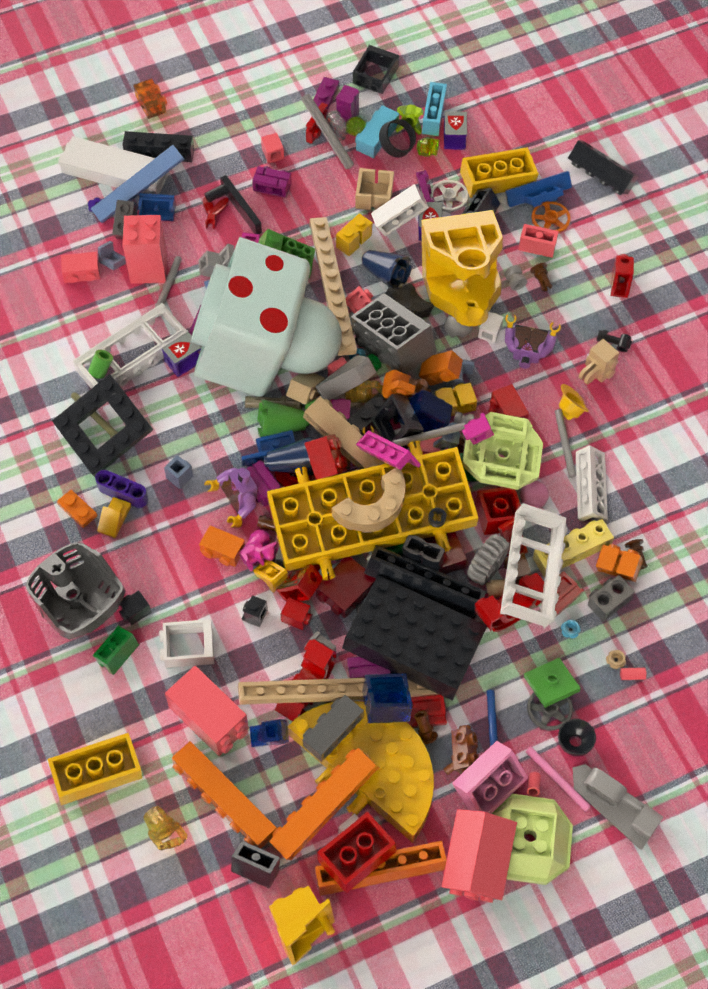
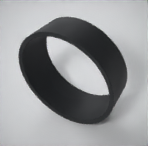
M395 119L381 127L379 141L386 153L399 158L407 155L414 147L416 135L408 122L402 119ZM391 123L399 124L407 131L410 139L408 150H399L391 144L388 137V128Z

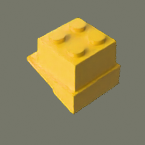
M309 886L305 888L300 887L294 890L291 895L286 898H278L269 906L283 949L292 966L312 949L311 944L324 932L328 936L335 932L332 926L335 919L329 899L319 904Z

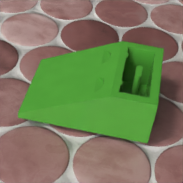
M267 229L260 237L258 243L306 259L310 264V278L315 248Z

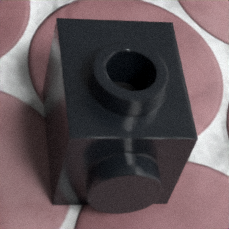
M139 590L132 595L125 596L119 605L120 611H118L124 621L128 620L131 626L152 613L150 605Z

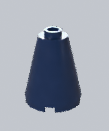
M368 250L362 255V265L389 288L399 289L401 284L407 282L412 270V265L409 264V261H411L409 257L375 250Z
M308 437L267 452V456H264L265 468L269 467V471L296 474L295 470L300 468L302 474V467H307L308 475H314L304 444L312 441L313 438Z

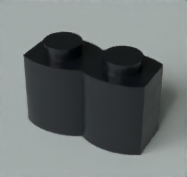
M408 535L402 548V556L439 571L444 561L445 550L435 543H426L425 540L418 536Z

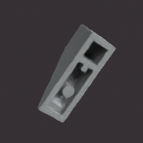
M356 355L315 387L323 399L331 400L362 384L377 372L369 357Z

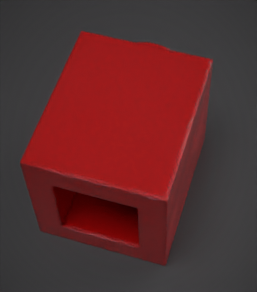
M288 597L280 613L281 622L303 630L305 625L310 624L313 616L310 605Z

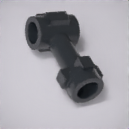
M599 330L596 341L604 339L609 343L618 345L617 349L621 352H627L630 349L632 343L631 336L621 334L620 338L608 335L607 330Z

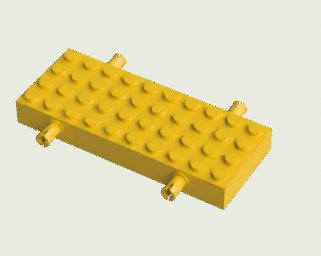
M413 441L408 444L410 452L419 461L421 466L418 468L407 462L401 469L405 480V496L401 512L387 527L368 533L349 530L340 525L332 517V507L348 497L359 505L376 503L384 494L381 486L382 476L395 467L386 463L313 481L309 479L307 467H302V474L300 468H297L295 473L298 484L267 491L268 503L285 569L291 571L303 568L309 564H320L323 580H328L327 572L330 579H333L335 574L331 561L373 551L376 545L387 548L404 544L408 535H415L422 539L435 537L437 545L445 549V552L449 551L451 547L449 546L446 533L475 527L478 522V515L458 448L455 447L423 455L420 441H415V445ZM433 508H441L446 513V521L442 527L435 528L428 522L429 512ZM434 514L433 520L441 521V515L438 514L437 516V514Z

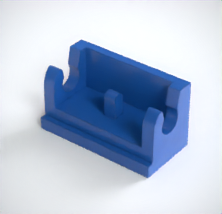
M139 194V215H161V221H174L176 209L174 195Z

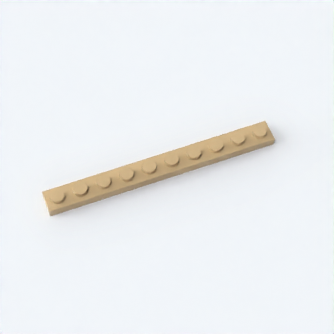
M327 217L310 218L309 224L327 307L334 313L341 327L342 341L338 356L354 355L357 353V348Z
M404 677L238 683L240 705L335 701L338 698L341 699L344 695L351 700L403 699L439 695Z

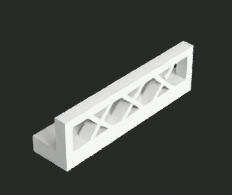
M589 445L576 451L578 519L585 521L594 517L598 520L603 519L605 522L608 520L605 453ZM597 505H598V507H599L601 513L597 512Z

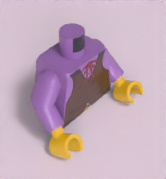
M508 314L506 315L505 343L508 350L513 353V358L520 360L519 366L521 368L527 369L531 363H539L540 358H545L553 350L557 339L556 333L561 330L560 324L557 330H553L554 322L550 324L551 334H549L548 330L516 324L513 327V323L517 319L516 315L514 314L513 322H509L507 319Z
M231 468L218 475L216 480L205 481L204 486L211 485V489L208 492L217 491L219 484H221V489L238 514L237 516H229L227 523H233L231 528H239L242 525V518L245 519L256 507L257 486L247 469Z

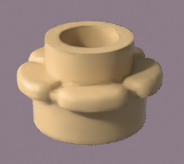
M620 650L610 651L606 657V662L613 669L622 668L626 664L625 655Z

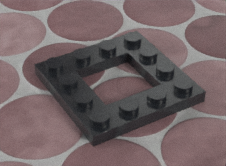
M111 374L52 420L53 424L94 477L99 471L105 470L154 430ZM108 402L126 426L97 449L79 424Z

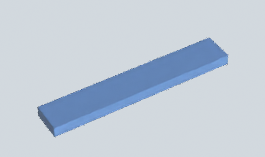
M174 145L170 146L93 206L91 210L101 223L105 222L115 214L117 200L132 201L181 163L184 158Z

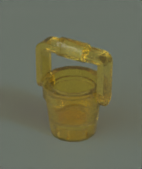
M367 379L362 384L346 391L345 398L346 400H351V403L366 404L376 395L372 394V388H376L383 395V385L379 381H369Z
M161 806L152 807L143 816L149 829L148 836L159 850L171 849L185 843L188 837L187 833L179 822L171 818ZM175 831L180 836L162 843L163 840L167 839Z

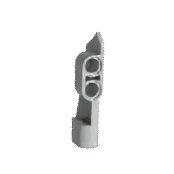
M586 764L573 767L574 789L633 844L642 850L662 821L663 816L629 794L625 786L598 768L592 769Z

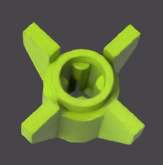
M411 104L399 106L397 112L402 116L401 119L408 122L414 131L420 135L422 128L419 117L423 115V109ZM398 124L395 129L398 133L403 127Z

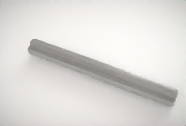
M305 94L301 98L302 102L345 169H350L354 165L353 161L311 95Z

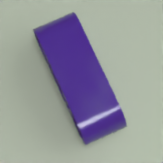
M101 470L96 474V484L101 493L129 502L131 506L136 508H143L147 505L148 496L143 485L108 470Z

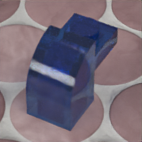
M287 720L261 722L262 725L249 727L251 747L253 748L281 745L289 742Z

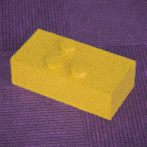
M528 147L466 157L462 159L460 169L470 198L474 196L478 189L492 188L495 194L503 193L508 189L536 181L539 174Z
M129 732L47 759L61 805L142 779L141 768Z

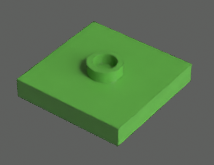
M560 658L524 673V678L544 708L580 692V686Z

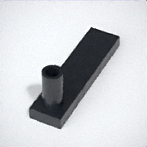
M227 175L220 177L221 185L204 193L206 200L211 202L226 195L254 234H261L262 226L259 218Z

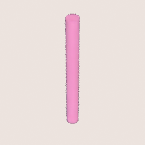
M529 747L526 753L585 812L589 810L591 805L532 747Z

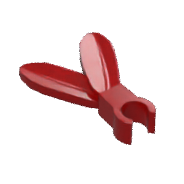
M205 197L203 198V206L208 214L205 220L206 229L208 224H212L213 229L216 228V216L227 207L229 203L228 198L221 199L215 206L212 201L208 202Z

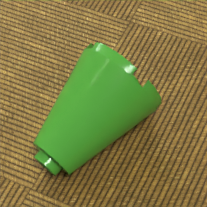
M261 400L262 403H259L257 422L261 426V428H258L259 437L291 430L292 432L305 430L306 426H309V423L303 418V410L268 400Z

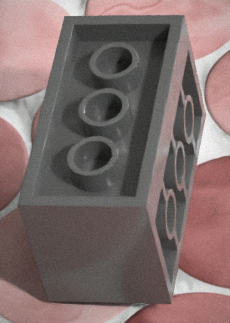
M385 293L351 316L356 343L360 347L367 349L370 354L377 356L383 364L386 363L392 370L407 374L437 352L431 325Z

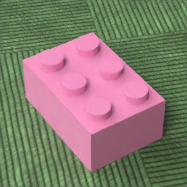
M496 741L452 784L468 810L492 814L528 779V776L514 752Z

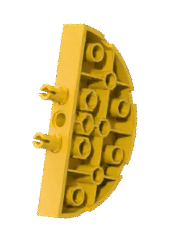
M353 701L364 710V718L322 762L319 761L327 769L315 780V783L318 785L323 780L327 781L332 776L331 771L338 764L342 765L347 760L345 757L352 749H362L380 768L356 792L358 796L346 807V810L349 813L352 812V815L356 814L357 816L368 804L413 843L426 823L432 804L434 775L428 751L416 731L400 716L376 704ZM333 702L315 707L296 718L287 726L288 735L303 747V734L309 728L313 729L316 726L318 718L323 713L327 714L332 709L331 705Z

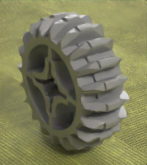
M496 534L490 536L482 544L471 561L467 576L477 584H486L499 570L510 549V543Z

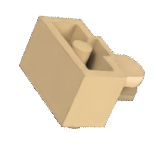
M602 339L590 349L589 356L586 358V367L580 372L579 378L584 380V383L587 385L594 379H598L601 383L605 379H610L616 372L615 367L618 363L619 352Z

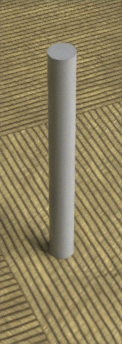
M176 256L155 307L161 303L164 304L182 261V258Z
M561 409L555 410V416L569 477L573 478L576 476L563 413Z
M465 423L393 440L392 442L399 446H405L412 441L415 443V441L440 437L465 429Z

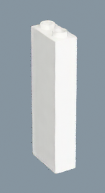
M72 136L70 142L66 144L63 155H60L58 164L62 173L118 188L155 158ZM170 172L166 173L142 193L159 194Z

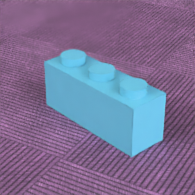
M430 82L423 117L422 134L439 136L447 84Z
M383 105L378 111L376 110L370 122L365 124L364 130L358 133L355 138L356 151L374 158L382 148L379 141L381 127L389 121L399 119V113ZM390 124L388 137L392 135L398 124Z

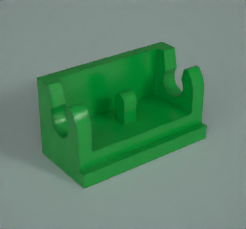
M118 625L92 656L102 668L105 666L108 672L114 675L139 644L132 633Z

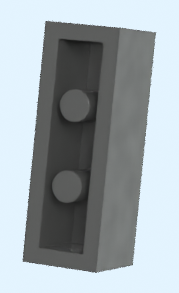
M346 695L341 699H336L331 705L332 709L327 714L323 713L318 718L316 726L313 729L309 728L303 734V747L321 762L364 718V710Z

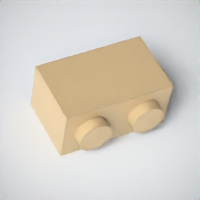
M315 373L298 374L291 379L286 396L306 405L320 395L315 386L325 380V378Z

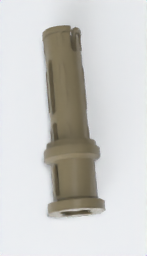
M284 395L280 398L245 397V408H259V403H262L261 400H268L302 410L301 402L287 398Z

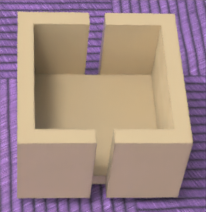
M360 168L355 195V209L371 210V207L376 210L390 201L394 186V171L379 170L377 184L375 183V169Z

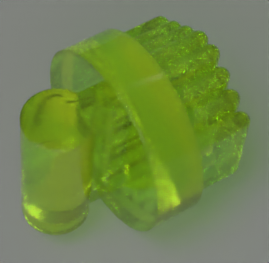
M351 117L344 127L345 131L351 136H357L366 127V122L360 117Z
M431 137L418 140L416 148L418 155L425 157L437 156L440 140Z

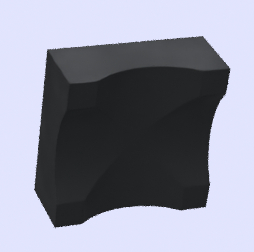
M411 283L399 289L388 288L385 293L421 319L429 317L434 308L431 302L423 300L418 295Z

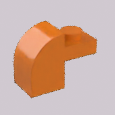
M392 370L385 374L382 394L387 399L391 394L408 396L414 393L416 386L409 384L410 375Z

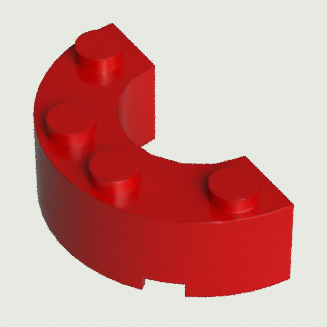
M537 572L530 576L525 575L519 580L520 586L543 593L544 581ZM516 592L513 595L512 603L526 608H530L534 604L538 606L542 602ZM493 595L486 599L483 597L475 603V612L489 630H493V632L504 630L521 620L507 614H500L503 595L498 600Z
M316 639L309 640L304 648L306 652L303 656L305 658L301 663L302 669L292 680L329 679L335 665L332 659H336L337 653ZM314 702L276 703L277 705L274 710L293 722L306 712L304 709L308 704L313 705Z

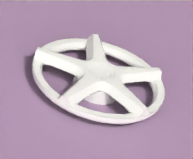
M455 180L438 182L432 187V194H430V198L433 197L435 202L446 201L447 208L442 206V211H447L448 213L462 209L469 199L466 187ZM451 182L457 185L454 188H445L442 183ZM438 186L443 194L433 197V192ZM461 187L466 193V198L456 195ZM453 201L463 202L461 205L452 208Z

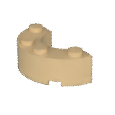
M394 468L382 476L381 486L384 494L379 501L371 505H359L348 497L332 507V517L343 527L349 530L363 531L362 533L378 531L390 525L401 512L404 502L405 480L401 470Z

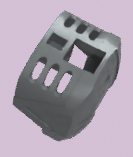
M80 542L71 543L52 553L35 568L26 582V589L41 616L60 636L69 640L91 633L108 620L119 609L118 607L126 592L123 584L103 556L95 549ZM73 549H77V550H75V551H73V552H71V553H68V554H66V555L63 556L64 553H66V552H68V551H70V550H73ZM76 555H80V556H78V557H76V558H74V559H71V560H69V561L66 562L67 559H69V558H71V557H73V556H76ZM84 561V562H81V563H79V564H77V565H74V566L70 567V565H72V564H74V563H76V562ZM38 576V578H37L36 581L34 582L33 586L31 587L33 581H34L35 578ZM42 581V583H41L40 586L38 587L37 591L35 592L37 586H38L39 583ZM51 582L54 583V584L57 586L55 589H54L53 585L51 584ZM72 594H77L74 598H69Z

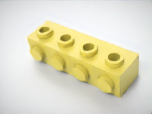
M603 519L593 520L585 527L573 529L568 535L564 536L565 549L561 556V559H563L561 569L600 552L603 545L609 546V544L613 543L614 536ZM535 549L533 560L543 577H545L548 553Z

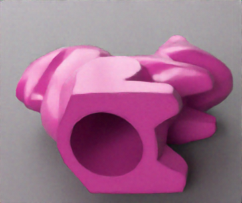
M256 530L252 533L248 543L239 551L242 561L250 572L253 571V564L259 562L264 566V560H273L278 552V548H275L276 542L267 545L270 541V535L265 530Z

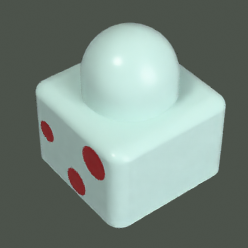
M239 237L228 266L216 263L200 307L191 343L202 347L193 376L253 396L262 397L270 389L280 368L298 374H311L324 369L335 359L342 341L341 327L338 319L327 306L304 297L310 275V264L306 259Z

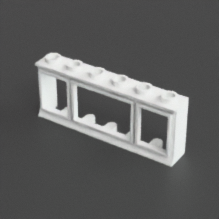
M161 303L74 359L75 370L89 387L93 388L98 382L83 365L87 362L91 364L97 350H105L110 353V347L118 342L121 345L124 344L127 336L132 333L138 335L142 327L157 345L122 368L112 360L110 366L115 372L111 375L120 386H124L128 381L140 376L143 371L155 366L164 358L162 347L186 334L188 330ZM160 315L177 331L165 340H162L149 326L153 325L155 318Z
M524 503L515 512L500 614L523 619L541 625L543 628L554 622L557 614L555 605L559 598L557 587L561 582L559 572L563 565L561 556L565 549L563 541L567 533L565 517ZM525 520L551 529L549 546L522 537ZM521 545L548 553L543 593L515 584L518 575V561L521 556L519 554ZM516 592L542 601L541 611L538 612L512 603L513 595Z

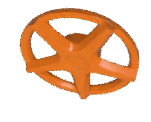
M552 201L543 202L542 205L536 206L531 215L534 226L541 227L535 219L544 220L543 228L549 229L552 224L560 227V229L555 230L559 231L558 233L566 230L571 220L567 208L560 203ZM549 204L558 205L563 210L558 212L551 210ZM544 205L545 214H535L536 210ZM567 213V222L563 224L558 218Z

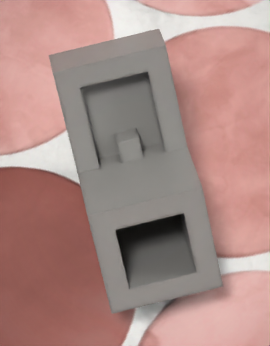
M227 244L220 253L206 251L198 260L200 275L211 277L216 263L227 267L234 252V245Z

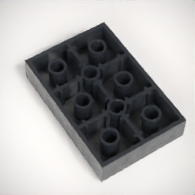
M378 575L345 636L342 649L453 701L487 626Z

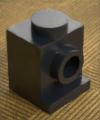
M252 595L251 599L244 604V614L241 619L260 627L268 611L267 601Z

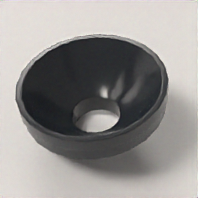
M570 719L562 724L559 729V745L569 755L584 756L595 745V730L584 720ZM572 736H577L581 739V745L573 746L569 739Z

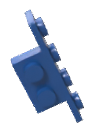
M564 171L506 190L508 206L514 207L527 203L536 207L542 205V202L558 200V197L564 195L563 190L572 188L570 172Z
M292 430L256 438L258 453L242 456V466H253V464L260 460L263 462L267 452L294 443L295 439Z

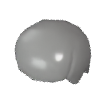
M451 315L447 317L444 324L445 332L452 338L455 336L463 338L471 333L473 326L461 325Z

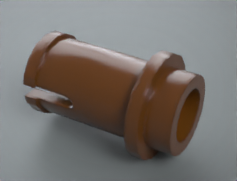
M260 515L257 527H260L261 530L265 528L276 532L273 519L266 517V515Z

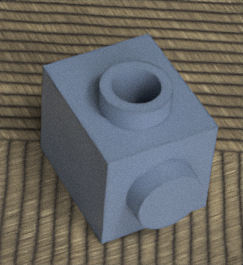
M178 455L164 467L166 479L179 489L193 477L191 464Z

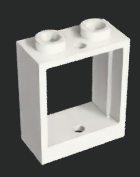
M211 619L163 623V630L159 631L160 642H163L164 649H160L161 661L165 662L166 668L214 664ZM204 632L205 654L171 657L170 635Z

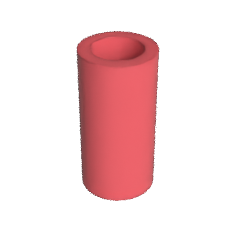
M620 668V679L646 680V668Z
M531 772L528 778L527 794L537 797L540 794L541 775L538 772Z

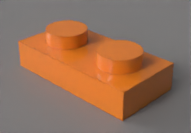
M69 490L57 500V504L82 528L86 527L97 517V513L73 490Z

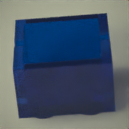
M424 389L414 394L413 397L408 398L424 430L423 433L444 428L450 424L452 405L443 399L434 396ZM398 411L397 422L405 425Z
M406 673L365 675L362 693L364 704L366 705L368 723L410 721L413 704L410 691H408L409 685Z

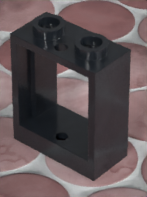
M369 45L353 70V84L383 94L399 67V55ZM370 62L388 68L382 80L363 74Z
M391 394L371 419L379 436L391 442L417 435L424 431L408 398L403 395ZM399 411L405 425L396 434L390 420ZM408 445L401 446L405 449L409 448Z

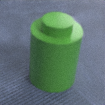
M97 350L88 368V372L93 378H105L113 360L112 354L105 350Z

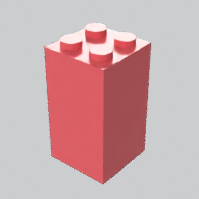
M161 215L124 216L123 249L130 283H165L167 250Z
M196 665L165 692L169 708L218 756L228 753L232 749L233 743L237 739L241 740L248 733L247 715Z
M457 809L442 887L450 889L449 894L462 896L464 893L463 896L470 900L478 901L479 897L480 901L493 903V899L502 900L517 822L488 812Z

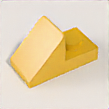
M113 497L108 507L103 506L97 530L98 533L116 538L131 508V503Z
M269 560L264 561V566L260 564L253 570L256 577L266 582L273 593L288 577L286 569Z

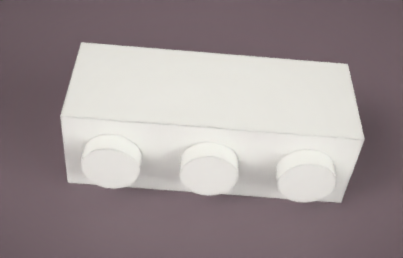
M414 184L373 211L371 215L376 227L384 236H387L429 207L423 193Z

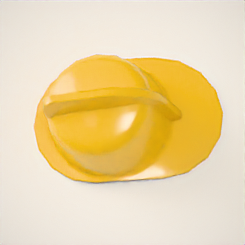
M562 384L563 396L559 407L562 409L565 418L571 420L572 418H578L584 412H589L582 397L570 386Z

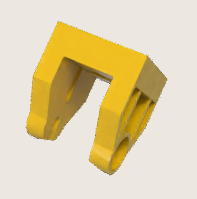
M493 210L421 220L422 278L430 302L435 307L454 317L461 325L478 326L483 324L488 319V312L501 295V279L497 271V257L503 248V236Z

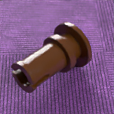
M539 263L534 265L530 272L538 279L541 290L545 292L548 291L547 287L551 289L553 286L547 276V264Z
M635 539L627 542L624 546L639 552L643 559L640 568L642 570L648 567L643 554L644 548L641 546L644 541L643 539Z
M426 711L417 712L414 717L419 728V737L424 744L433 743L437 740L438 734L434 731L433 726L430 725L428 713Z

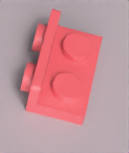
M358 286L345 298L346 304L355 314L373 301L371 299L373 295L367 288L364 290Z

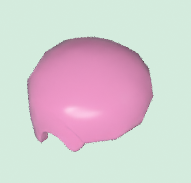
M534 481L522 487L520 491L522 504L524 503L536 508L545 506L549 498V491L546 485L540 481Z

